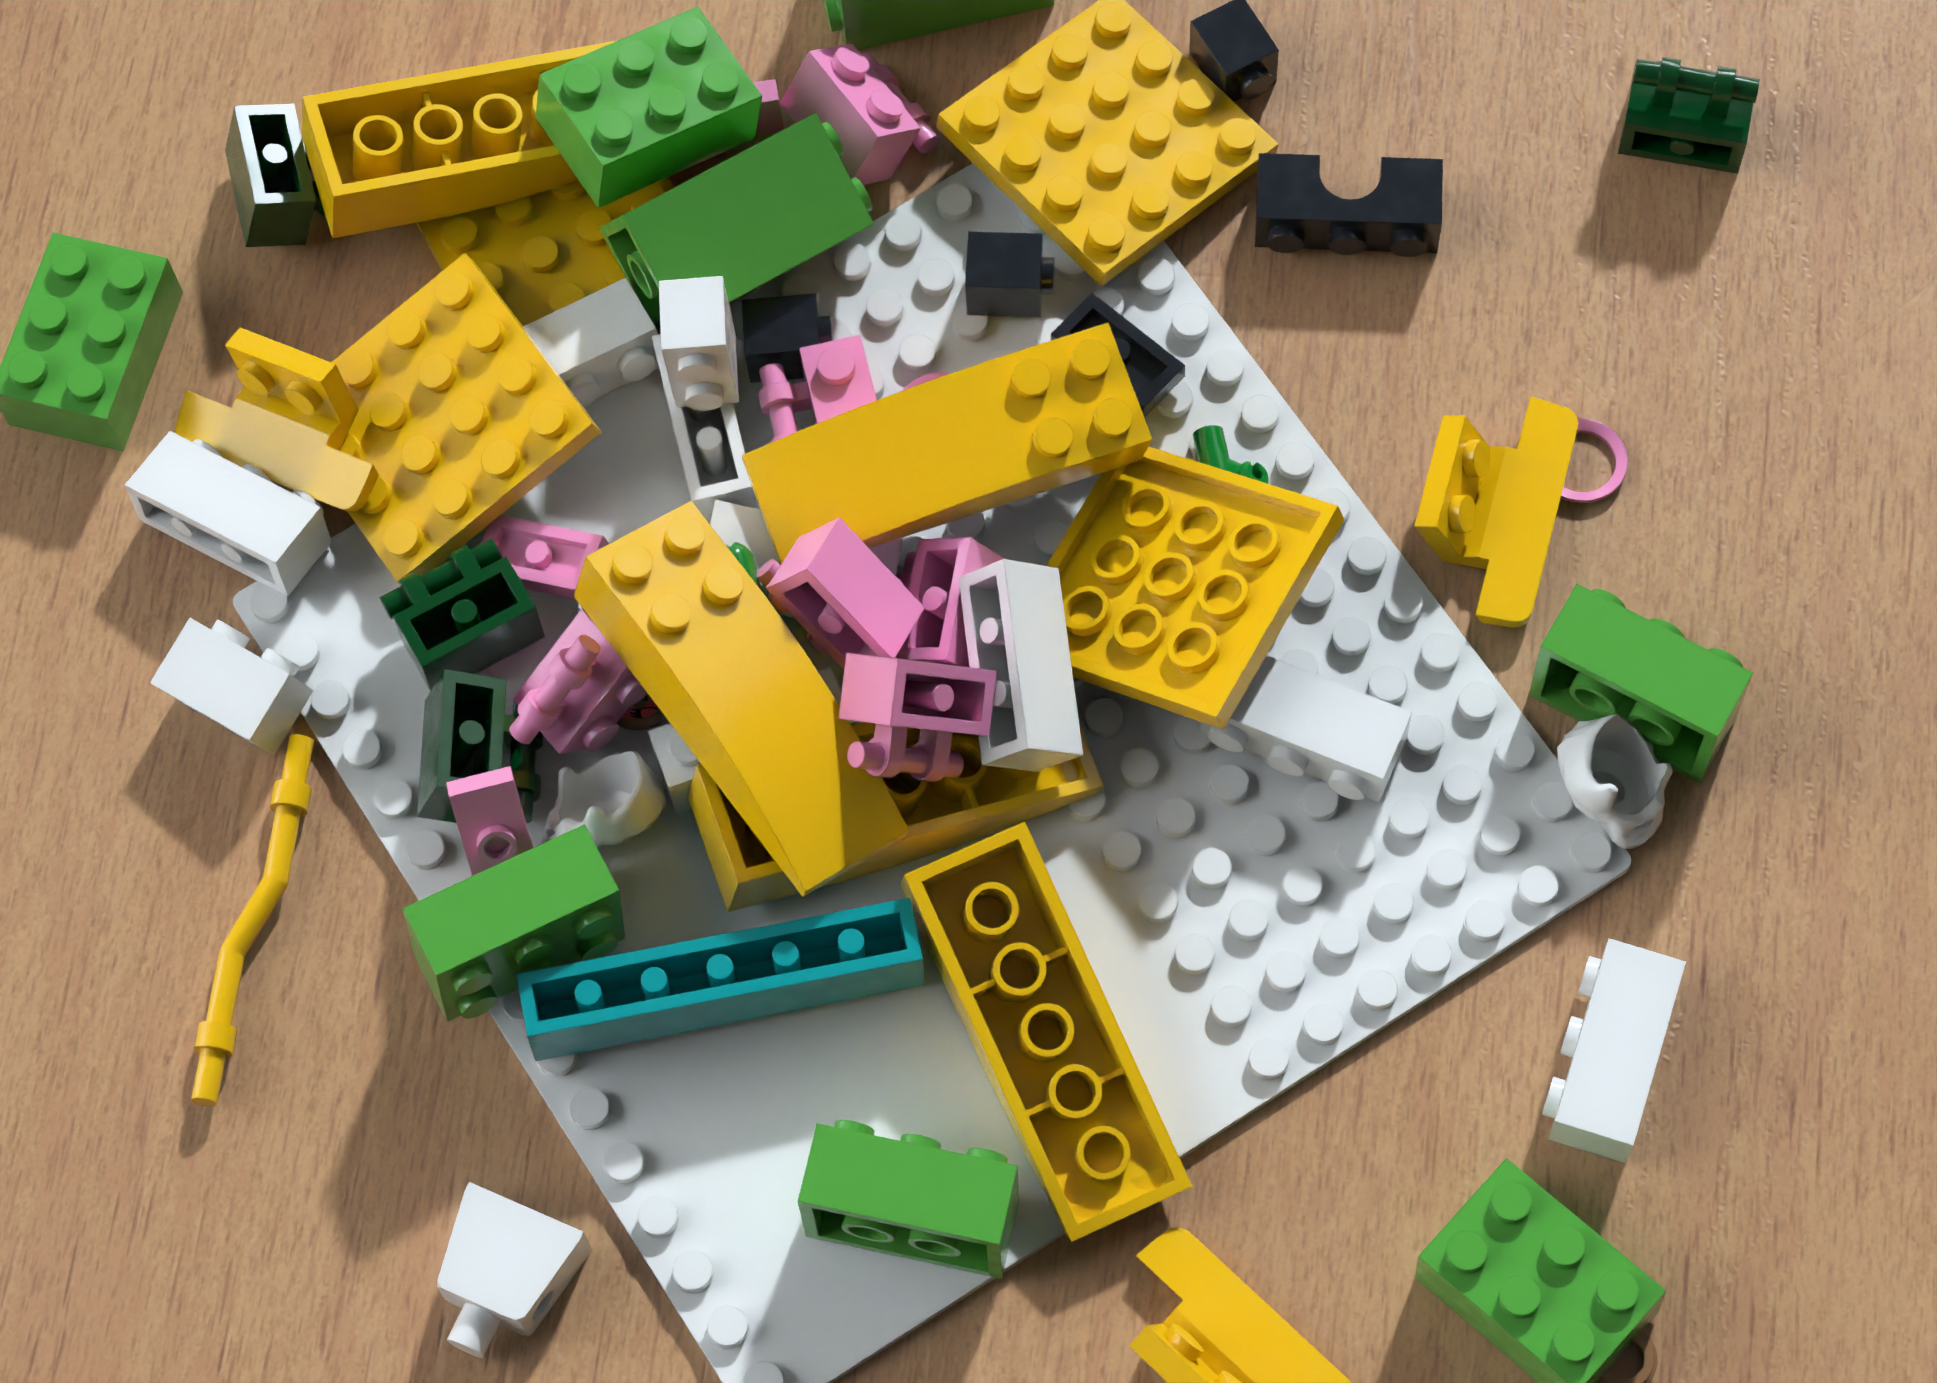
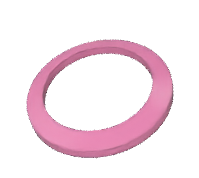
M1578 418L1577 433L1590 434L1601 439L1610 448L1615 460L1613 476L1601 488L1590 492H1576L1563 487L1562 499L1575 503H1591L1602 500L1617 490L1625 477L1628 457L1624 443L1610 427L1596 420Z

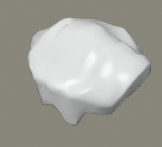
M1615 714L1590 721H1579L1572 731L1564 735L1562 743L1557 747L1559 769L1573 803L1586 816L1598 820L1603 829L1609 833L1611 840L1623 849L1638 847L1653 836L1663 821L1664 790L1672 775L1671 764L1660 763L1653 752V745L1644 739L1635 725L1629 723L1621 715Z
M636 751L613 753L579 772H575L570 767H564L559 771V796L555 807L549 812L542 835V844L584 824L598 850L605 846L624 844L628 838L635 837L645 829L649 830L653 822L660 816L661 811L667 805L664 796L665 784L655 776Z

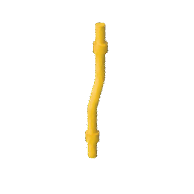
M298 734L289 736L282 777L274 782L269 807L275 814L263 878L219 949L206 1021L198 1024L194 1051L199 1053L191 1101L198 1105H217L225 1059L233 1056L238 1030L232 1026L244 958L288 886L300 817L306 816L308 813L312 788L306 783L314 740L308 736Z

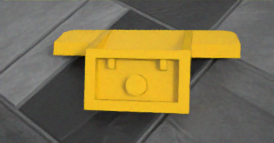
M240 327L225 346L238 368L237 377L245 387L236 396L232 408L186 390L176 422L175 434L191 442L195 439L203 440L214 447L224 459L240 467H243L245 464L252 465L261 470L272 482L292 490H301L316 500L348 512L360 510L366 504L379 474L372 463L339 451L359 410L336 364Z
M1532 396L1529 399L1517 449L1507 446H1489L1466 415H1443L1414 524L1416 530L1443 562L1487 569L1475 615L1482 623L1511 628L1521 627L1531 618L1579 425L1578 418L1571 409Z
M1179 1227L1167 1229L1135 1255L1183 1300L1163 1323L1146 1325L1129 1345L1167 1383H1352L1188 1230Z

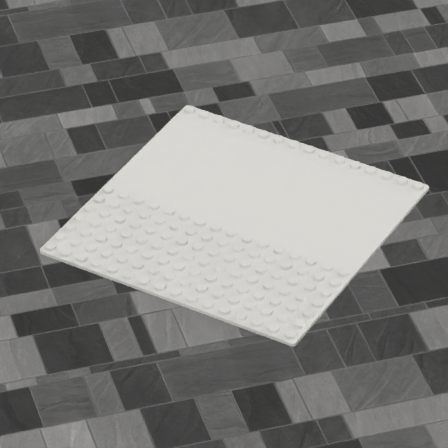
M972 163L876 219L870 227L808 259L729 305L736 334L739 402L733 403L745 453L769 444L774 438V432L770 416L763 414L758 397L759 391L763 388L762 383H750L744 350L741 300L816 293L819 316H831L833 340L861 335L876 399L879 400L902 391L909 383L923 375L953 373L994 358L1051 341V333L1091 293H1094L1185 365V377L1145 417L1153 439L1149 447L1198 462L1193 440L1194 431L1204 426L1218 425L1223 428L1231 460L1240 464L1248 461L1251 462L1252 466L1258 462L1267 471L1269 477L1268 484L1339 507L1344 521L1267 656L1412 712L1408 737L1380 802L1364 797L1362 800L1346 798L1334 792L1326 781L1306 773L1302 776L1285 774L1271 766L1267 760L1268 758L1245 749L1239 753L1222 749L1208 739L1207 734L1200 732L1199 721L1073 677L1079 723L1104 787L1098 793L1024 821L1180 1159L1628 871L1631 857L1627 850L1611 840L1609 833L1603 829L1598 820L1589 818L1575 807L1561 775L1557 758L1164 241L1101 287ZM968 231L1040 233L1043 235V257H1055L1054 294H1042L1041 317L967 315L965 279ZM660 369L652 372L640 381L624 385L597 398L590 405L583 407L602 433L501 515L603 535L610 544L690 502L689 488ZM804 378L787 380V382L792 384L805 382ZM812 409L795 412L799 431L815 425ZM1101 473L903 537L896 574L903 573L906 553L917 551L919 539L971 537L1005 559L1046 566ZM354 524L331 538V544L288 597L256 581L234 596L233 605L262 653H264L266 648H269L300 666L294 677L314 690L300 712L419 901L471 877L472 874L457 823L417 817L424 704L430 690L404 647L394 619L391 620L379 599L384 594L400 587V584L396 582L359 527ZM488 526L464 545H467L469 549L480 545ZM448 557V558H447L444 562H442L440 565H442L443 563H445V562L451 560V558ZM527 590L537 608L545 637L476 673L478 675L507 679L505 714L513 715V698L579 613L577 607L580 604L576 599ZM779 614L806 652L816 670L821 671L832 667L842 693L844 669L828 652L820 653L807 640V630L794 617ZM664 716L656 725L644 730H629L619 726L615 737L596 751L586 749L559 754L543 736V745L540 749L536 750L535 773L541 777L540 799L533 802L532 821L527 823L533 848L542 844V835L549 812L555 807L559 796V771L564 767H570L575 772H579L613 753L636 751L655 776L664 783L655 759L648 731L669 724L670 722ZM853 721V725L864 723L861 721ZM503 743L502 766L509 767L511 749L505 743ZM665 787L664 796L667 805L649 830L645 829L635 837L628 838L624 844L605 846L599 850L620 890L625 939L619 941L617 947L605 957L905 899L900 887L905 874L1011 827L910 862L820 887L804 897L798 893L727 912L693 811L689 810L676 815ZM916 920L915 924L923 956V986L536 1062L526 1034L519 989L498 998L497 1004L488 1011L722 1383H833L996 1278L806 1237L797 1201L817 1123L834 1127L837 1120L856 1121L873 1128L875 1136L900 1141L903 1134L922 1135L938 1141L941 1144L940 1149L967 1155V1151L970 1148L989 1149L1005 1155L1008 1158V1164L1018 1165L1019 1206L1003 1273L1065 1234L987 1077Z

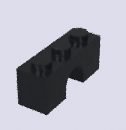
M1259 153L1255 247H1267L1280 253H1293L1301 249H1327L1341 255H1355L1362 251H1386L1402 257H1416L1424 253H1438L1442 227L1443 159L1381 157L1377 187L1364 197L1344 199L1335 196L1323 185L1320 178V155Z

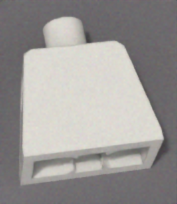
M469 1182L464 1191L437 1280V1288L444 1299L462 1308L447 1338V1342L468 1354L483 1358L499 1325L523 1336L529 1337L532 1335L587 1259L592 1248L585 1233Z

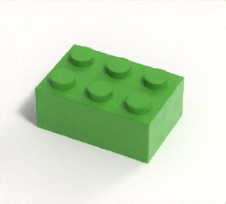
M699 6L539 74L535 118L597 208H600L754 139L762 94Z
M52 232L0 365V411L9 425L124 451L183 295V290L168 258Z
M1576 584L1540 646L1528 695L1577 721H1590L1615 714L1625 717L1629 723L1636 726L1644 739L1653 745V752L1660 763H1669L1673 770L1701 783L1736 720L1753 672L1743 668L1742 663L1735 656L1717 648L1707 650L1684 638L1683 633L1676 626L1665 620L1657 618L1648 620L1626 609L1625 604L1610 592L1601 589H1593L1591 591Z
M585 824L402 908L414 957L447 1022L461 1015L465 1019L474 1018L492 1009L497 1004L498 998L519 989L516 974L571 964L581 959L582 961L602 958L610 954L617 947L619 941L625 939L620 890Z
M837 1120L834 1127L816 1124L797 1201L806 1237L1002 1279L1019 1206L1018 1165L1008 1164V1158L1005 1155L989 1149L970 1148L967 1151V1155L940 1149L941 1144L938 1141L922 1135L903 1134L900 1141L875 1136L873 1128L856 1121Z
M1507 1158L1419 1254L1415 1272L1416 1280L1538 1383H1597L1604 1372L1629 1347L1639 1332L1656 1316L1666 1294V1290Z

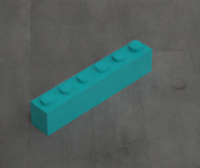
M910 898L516 974L526 1034L535 1062L924 985L923 956Z

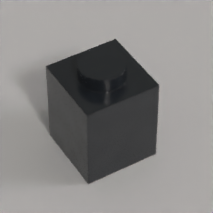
M1232 0L1190 21L1189 53L1202 73L1233 102L1241 98H1255L1264 93L1273 82L1277 81L1279 49L1246 0Z
M968 231L965 279L967 315L1041 317L1042 294H1054L1055 257H1043V235L1040 233Z
M816 293L741 300L744 350L750 383L761 382L759 370L761 367L771 363L783 365L786 380L803 379L804 375L799 348L833 341L831 316H819Z

